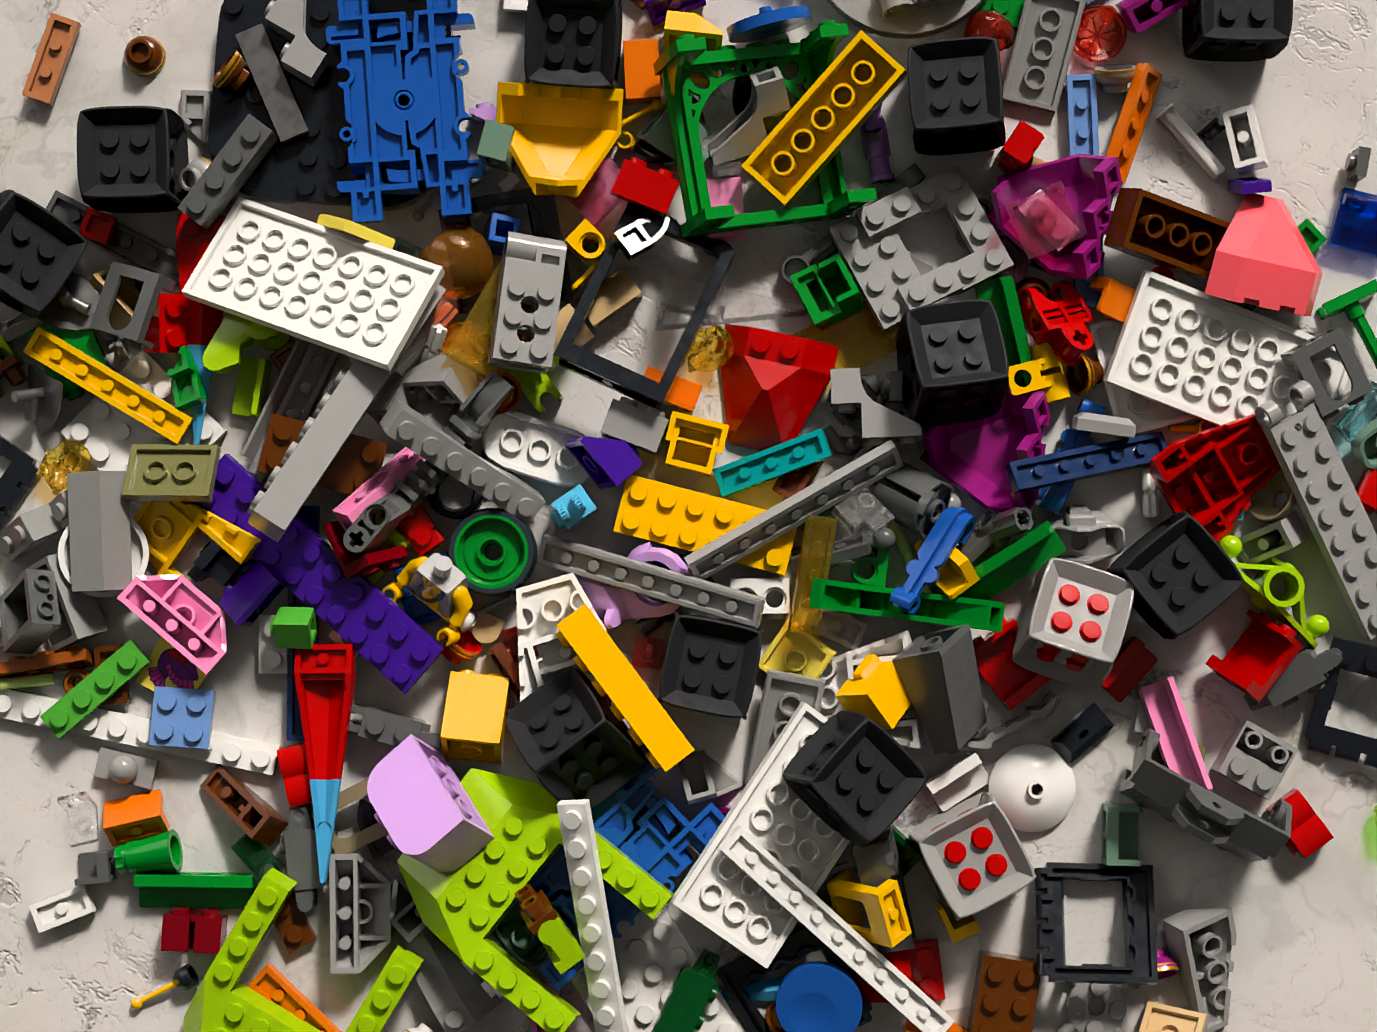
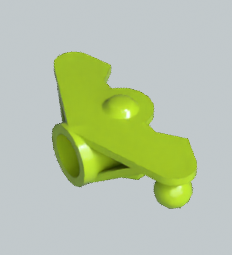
M227 313L204 351L202 357L203 364L210 371L217 374H226L230 372L232 367L240 364L243 351L257 345L269 351L279 350L288 344L292 336Z
M1225 536L1219 543L1229 558L1237 557L1242 551V543L1236 536ZM1274 556L1270 560L1272 565L1234 563L1238 570H1260L1253 580L1239 570L1244 579L1241 587L1250 598L1253 606L1260 611L1267 612L1281 623L1292 628L1297 633L1296 637L1308 647L1315 649L1318 644L1314 638H1320L1327 634L1329 622L1326 617L1318 614L1312 615L1306 622L1305 584L1303 577L1292 564L1281 562ZM1276 574L1281 576L1286 583V590L1279 598H1274L1269 588L1270 581ZM1285 607H1292L1293 617L1284 609Z

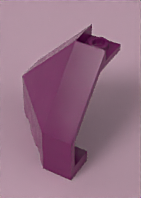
M1076 154L996 177L998 186L991 192L994 210L987 216L988 219L1048 274L1088 279L1102 265L1105 252L1100 251L1113 214V211L1110 210L1113 197L1119 194L1122 186L1118 157ZM1039 189L1081 231L1060 252L1019 211V208Z
M1008 388L1001 410L991 417L965 423L928 426L929 429L923 435V442L927 449L920 459L986 511L1004 512L1014 507L1021 508L1024 506L1030 510L1038 498L1039 489L1014 494L1005 466L1012 461L1045 455L1046 444H1042L1041 440L1043 427H1049L1051 416L1045 392L1032 391L1014 396Z

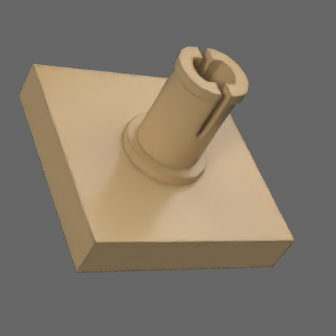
M1148 1001L1139 1032H1204L1207 1015Z

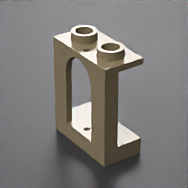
M369 777L339 793L337 810L368 795L367 783ZM379 822L347 838H339L334 829L331 854L351 853L389 833Z

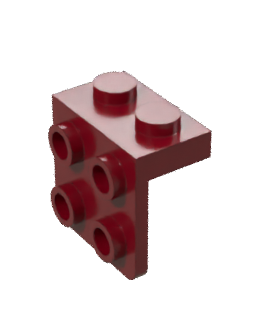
M339 521L329 522L324 526L325 533L346 579L362 575L366 578L382 570L383 573L392 571L400 566V560L408 556L404 545L381 550L379 547L375 552L359 556L347 550L344 546L345 530ZM362 537L358 539L360 546L364 543L361 539Z

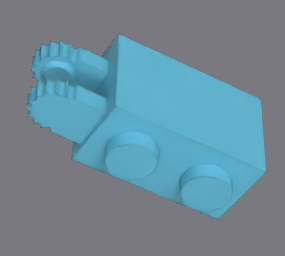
M579 484L551 503L554 510L550 514L559 527L563 528L566 526L567 529L572 530L598 512L599 509L583 486Z

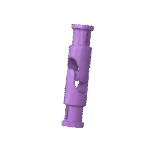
M882 103L860 127L865 160L869 161L871 178L869 179V184L871 185L888 183L895 179V175L891 174L889 157L891 156L886 122L883 116H880ZM881 129L883 130L880 140L876 142H869L867 140L866 132L877 133Z

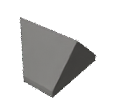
M705 750L691 753L678 762L689 805L718 797L744 786L741 781L709 757Z

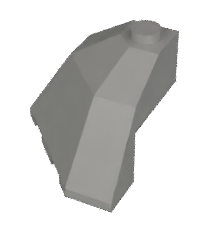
M437 355L407 371L403 377L377 398L366 412L381 427L380 421L395 400L398 399L423 415L440 430L443 431L446 426L454 428L455 425L449 419L453 414L463 417L465 413L459 408L479 386L477 377L472 368L467 364L466 359L461 355ZM482 437L474 441V446L470 450L480 457Z

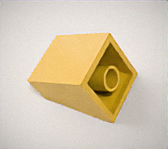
M466 669L459 670L458 672L451 671L440 736L442 752L445 758L502 764L506 729L505 718L507 717L510 694L509 677H504V675L499 673L475 674V672Z

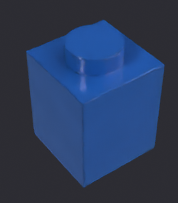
M492 212L484 227L481 252L502 256L507 232L519 233L521 219Z

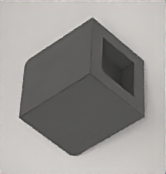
M114 850L84 852L78 855L80 877L74 879L75 886L108 883L117 879Z

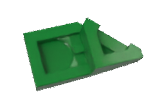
M182 346L178 351L181 355L174 369L169 368L166 375L173 378L171 385L176 408L185 411L207 401L193 355L188 347Z

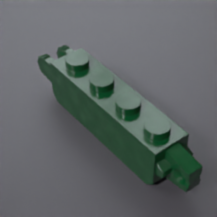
M704 948L693 966L686 965L681 967L651 1032H693L694 1029L698 1031L701 1029L706 1018V1014L702 1013L707 1002L713 1003L719 987L715 986V974L720 955Z

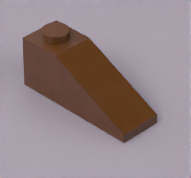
M220 764L216 765L200 785L210 798L252 840L271 846L288 825V822L270 804Z

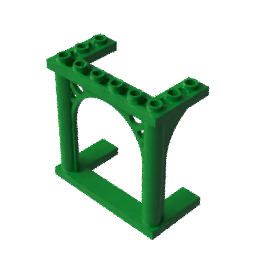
M836 20L821 22L815 30L809 32L806 38L801 39L797 43H790L789 39H783L767 46H763L762 42L749 43L745 45V48L735 49V45H725L717 48V51H707L705 37L695 38L694 34H685L678 36L677 40L669 45V48L653 64L655 75H662L686 217V222L680 226L682 238L847 218L877 200L875 188L847 191L841 152L839 151L817 175L822 204L735 214L733 205L711 207L699 137V121L705 102L712 92L730 80L750 77V74L766 70V64H768V67H771L778 63L777 66L782 74L785 64L795 63L798 69L796 77L792 80L784 79L786 90L798 102L833 62L837 44L849 35L847 23L837 24ZM746 66L747 72H742L740 67ZM721 70L722 77L715 78L711 71L718 72ZM697 72L702 74L708 81V88L700 89L696 87L691 81V73ZM804 78V83L801 85L804 92L797 90L796 85ZM693 95L699 97V101L695 104L692 103Z

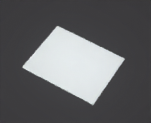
M978 936L965 938L955 944L952 941L939 943L945 999L933 1001L944 1011L971 1006L980 950Z

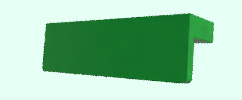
M1008 274L1002 275L974 287L977 299L991 301L996 310L1006 348L1008 367L1032 361L1013 276ZM1019 370L1014 376V381L1018 386L1026 387L1030 384L1031 376L1027 371Z
M1047 520L974 566L973 568L980 580L958 595V597L989 600L1040 568L1046 560L1055 558L1065 552L1066 547Z
M148 871L134 875V887H139V906L145 908L244 909L258 886V873Z

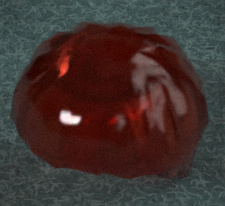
M982 10L976 12L968 19L963 37L995 38L999 42V51H1003L1013 45L1014 28L1002 13H997L995 10Z

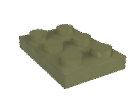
M132 444L122 497L125 501L211 502L221 450L218 445Z

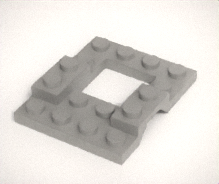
M958 165L910 189L907 186L856 211L855 216L830 227L828 230L830 237L883 332L899 325L905 312L916 307L934 304L949 296L960 295L1012 269L1014 266L1013 261ZM945 206L971 254L952 264L948 262L920 275L896 230Z

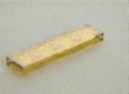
M816 515L806 516L788 625L790 632L819 635L823 609L809 607L810 589L813 578L828 579L838 522L836 518Z

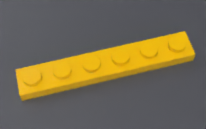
M41 326L37 327L23 350L27 355L176 444L181 442L194 420L191 416Z

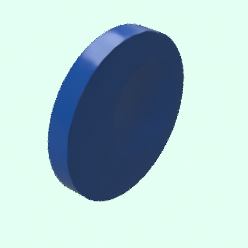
M764 6L759 8V14L731 24L726 28L731 43L751 42L795 30L808 24L812 19L808 6H792L772 10L771 6Z
M813 961L797 966L784 977L777 992L776 1013L781 1026L786 1032H854L862 1015V994L857 982L846 970L829 962Z

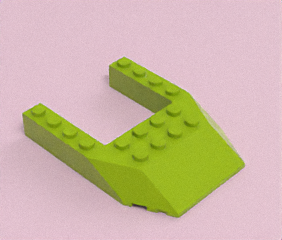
M471 768L460 783L495 838L463 866L452 872L436 871L405 853L397 860V864L423 923L450 950L545 1031L567 1032L581 1013L489 938L518 901L515 893L526 884H531L561 845L564 846L557 810L559 802L535 781ZM594 829L602 878L650 918L656 919L674 894Z
M273 867L262 877L205 974L185 1013L183 1032H320L319 1029L304 1020L302 1021L291 1012L240 982L298 882ZM399 944L390 956L346 1032H381L424 959Z

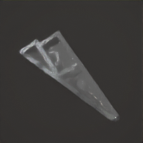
M668 274L662 275L656 303L654 330L664 331L686 328L707 283ZM720 287L702 326L806 316L807 311L802 304L728 287Z

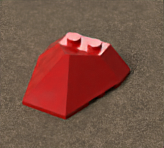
M725 324L719 357L726 424L729 425L728 444L763 451L797 438L805 425L804 423L818 403L820 396L831 381L830 369H835L839 347L764 329Z
M1251 414L1173 442L1151 459L1150 475L1173 514L1181 511L1188 512L1218 542L1234 528L1233 522L1243 510L1247 511L1252 504L1249 501L1259 488L1264 489L1280 468V464L1262 426L1256 420L1255 414Z

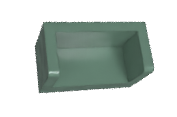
M486 119L477 150V155L485 166L511 173L514 172L516 161L509 151L515 132L513 126Z
M1102 804L1101 862L1106 866H1142V860L1138 858V813H1142V806L1138 804Z

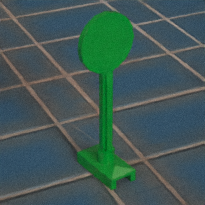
M1374 279L1323 303L1322 307L1316 311L1321 320L1345 312L1349 321L1353 322L1377 368V339L1364 316L1366 313L1361 303L1377 293V281Z

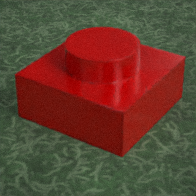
M88 207L79 233L84 238L108 246L118 218Z

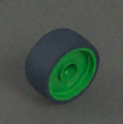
M485 508L469 514L456 526L450 538L448 557L451 559L452 564L467 576L469 590L486 596H500L515 591L528 580L536 564L537 544L532 530L520 518L504 509ZM491 544H497L501 548V556L494 561L488 559L486 555V550Z

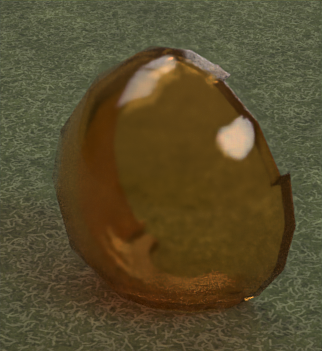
M452 224L440 233L423 250L419 257L421 260L443 267L445 274L439 285L447 290L442 297L455 300L473 297L485 288L492 276L494 262L491 248L481 234L468 226Z

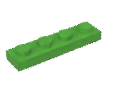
M130 639L40 717L58 739H61L152 661L137 643Z

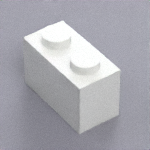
M1252 105L1223 112L1222 116L1234 167L1239 175L1269 167L1256 111Z

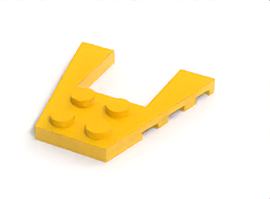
M145 501L133 518L146 536L149 547L148 561L158 571L157 575L181 574L173 566L199 529L205 532L240 564L247 562L262 541L253 534L192 502Z

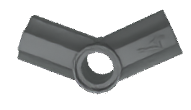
M1026 506L1021 508L1014 507L999 514L994 510H989L976 522L975 529L966 545L959 543L956 548L969 559L974 567L994 548L999 549L1007 544L1013 536L1030 531L1034 524L1031 517L1032 512Z

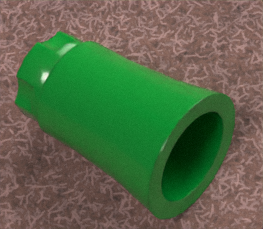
M172 829L159 835L119 845L114 849L116 869L120 874L180 870L183 863V852L177 832Z

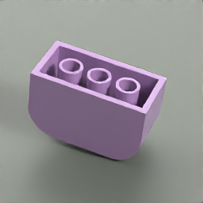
M410 734L372 770L367 783V794L376 811L374 817L381 826L387 829L389 833L387 839L391 845L436 871L452 872L463 866L495 838L444 755L414 735Z

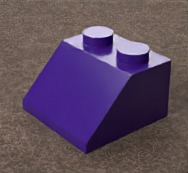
M580 437L564 443L566 448L600 489L619 486L643 464L638 458L640 453L636 447L623 440Z
M250 560L241 570L243 576L236 584L231 582L221 593L224 598L219 604L239 627L251 626L286 587L282 584L283 581L260 560Z

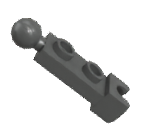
M881 527L874 532L873 536L866 532L813 548L808 543L792 548V557L789 558V563L795 579H802L815 575L816 569L822 567L824 569H831L839 565L840 562L862 560L871 554L872 548L888 550L895 544L896 537L891 529Z

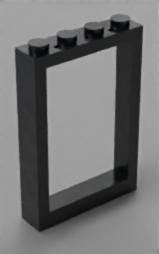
M628 202L614 232L638 219L660 215ZM667 215L665 217H669L670 222L664 235L713 256L718 261L660 382L658 383L573 344L618 253L619 247L612 240L613 234L553 354V363L659 411L663 409L728 273L736 251L728 242L721 239H716L715 241L705 235L682 238L681 225L678 224L676 219Z

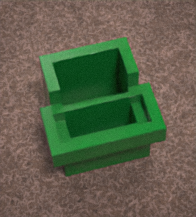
M839 253L818 263V267L814 264L790 276V281L816 329L820 328V330H823L862 311L860 292Z

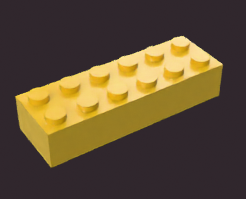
M860 30L741 166L789 208L907 75L906 70Z
M630 475L625 482L613 532L693 553L763 513L766 509ZM797 527L734 563L785 576Z
M586 604L556 625L559 631L555 636L565 649L569 646L572 647L577 654L573 660L583 673L587 670L590 671L595 678L591 684L601 697L606 694L613 702L609 708L619 721H622L624 718L631 726L627 732L638 746L642 743L646 746L649 752L645 756L656 770L661 767L666 772L694 751V748Z

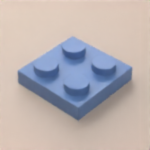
M155 686L149 745L210 750L216 691Z

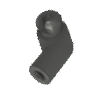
M831 424L823 429L828 445L835 454L854 455L862 448V440L856 435L852 437L839 436Z

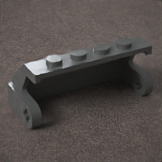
M1150 728L1144 732L1135 750L1132 771L1126 769L1121 775L1118 792L1133 799L1140 806L1159 813L1166 820L1179 824L1183 830L1210 845L1215 844L1219 849L1227 850L1247 862L1266 860L1268 856L1272 858L1277 856L1290 839L1291 804L1279 799L1270 810L1265 821L1152 760L1151 755L1159 742L1160 734Z

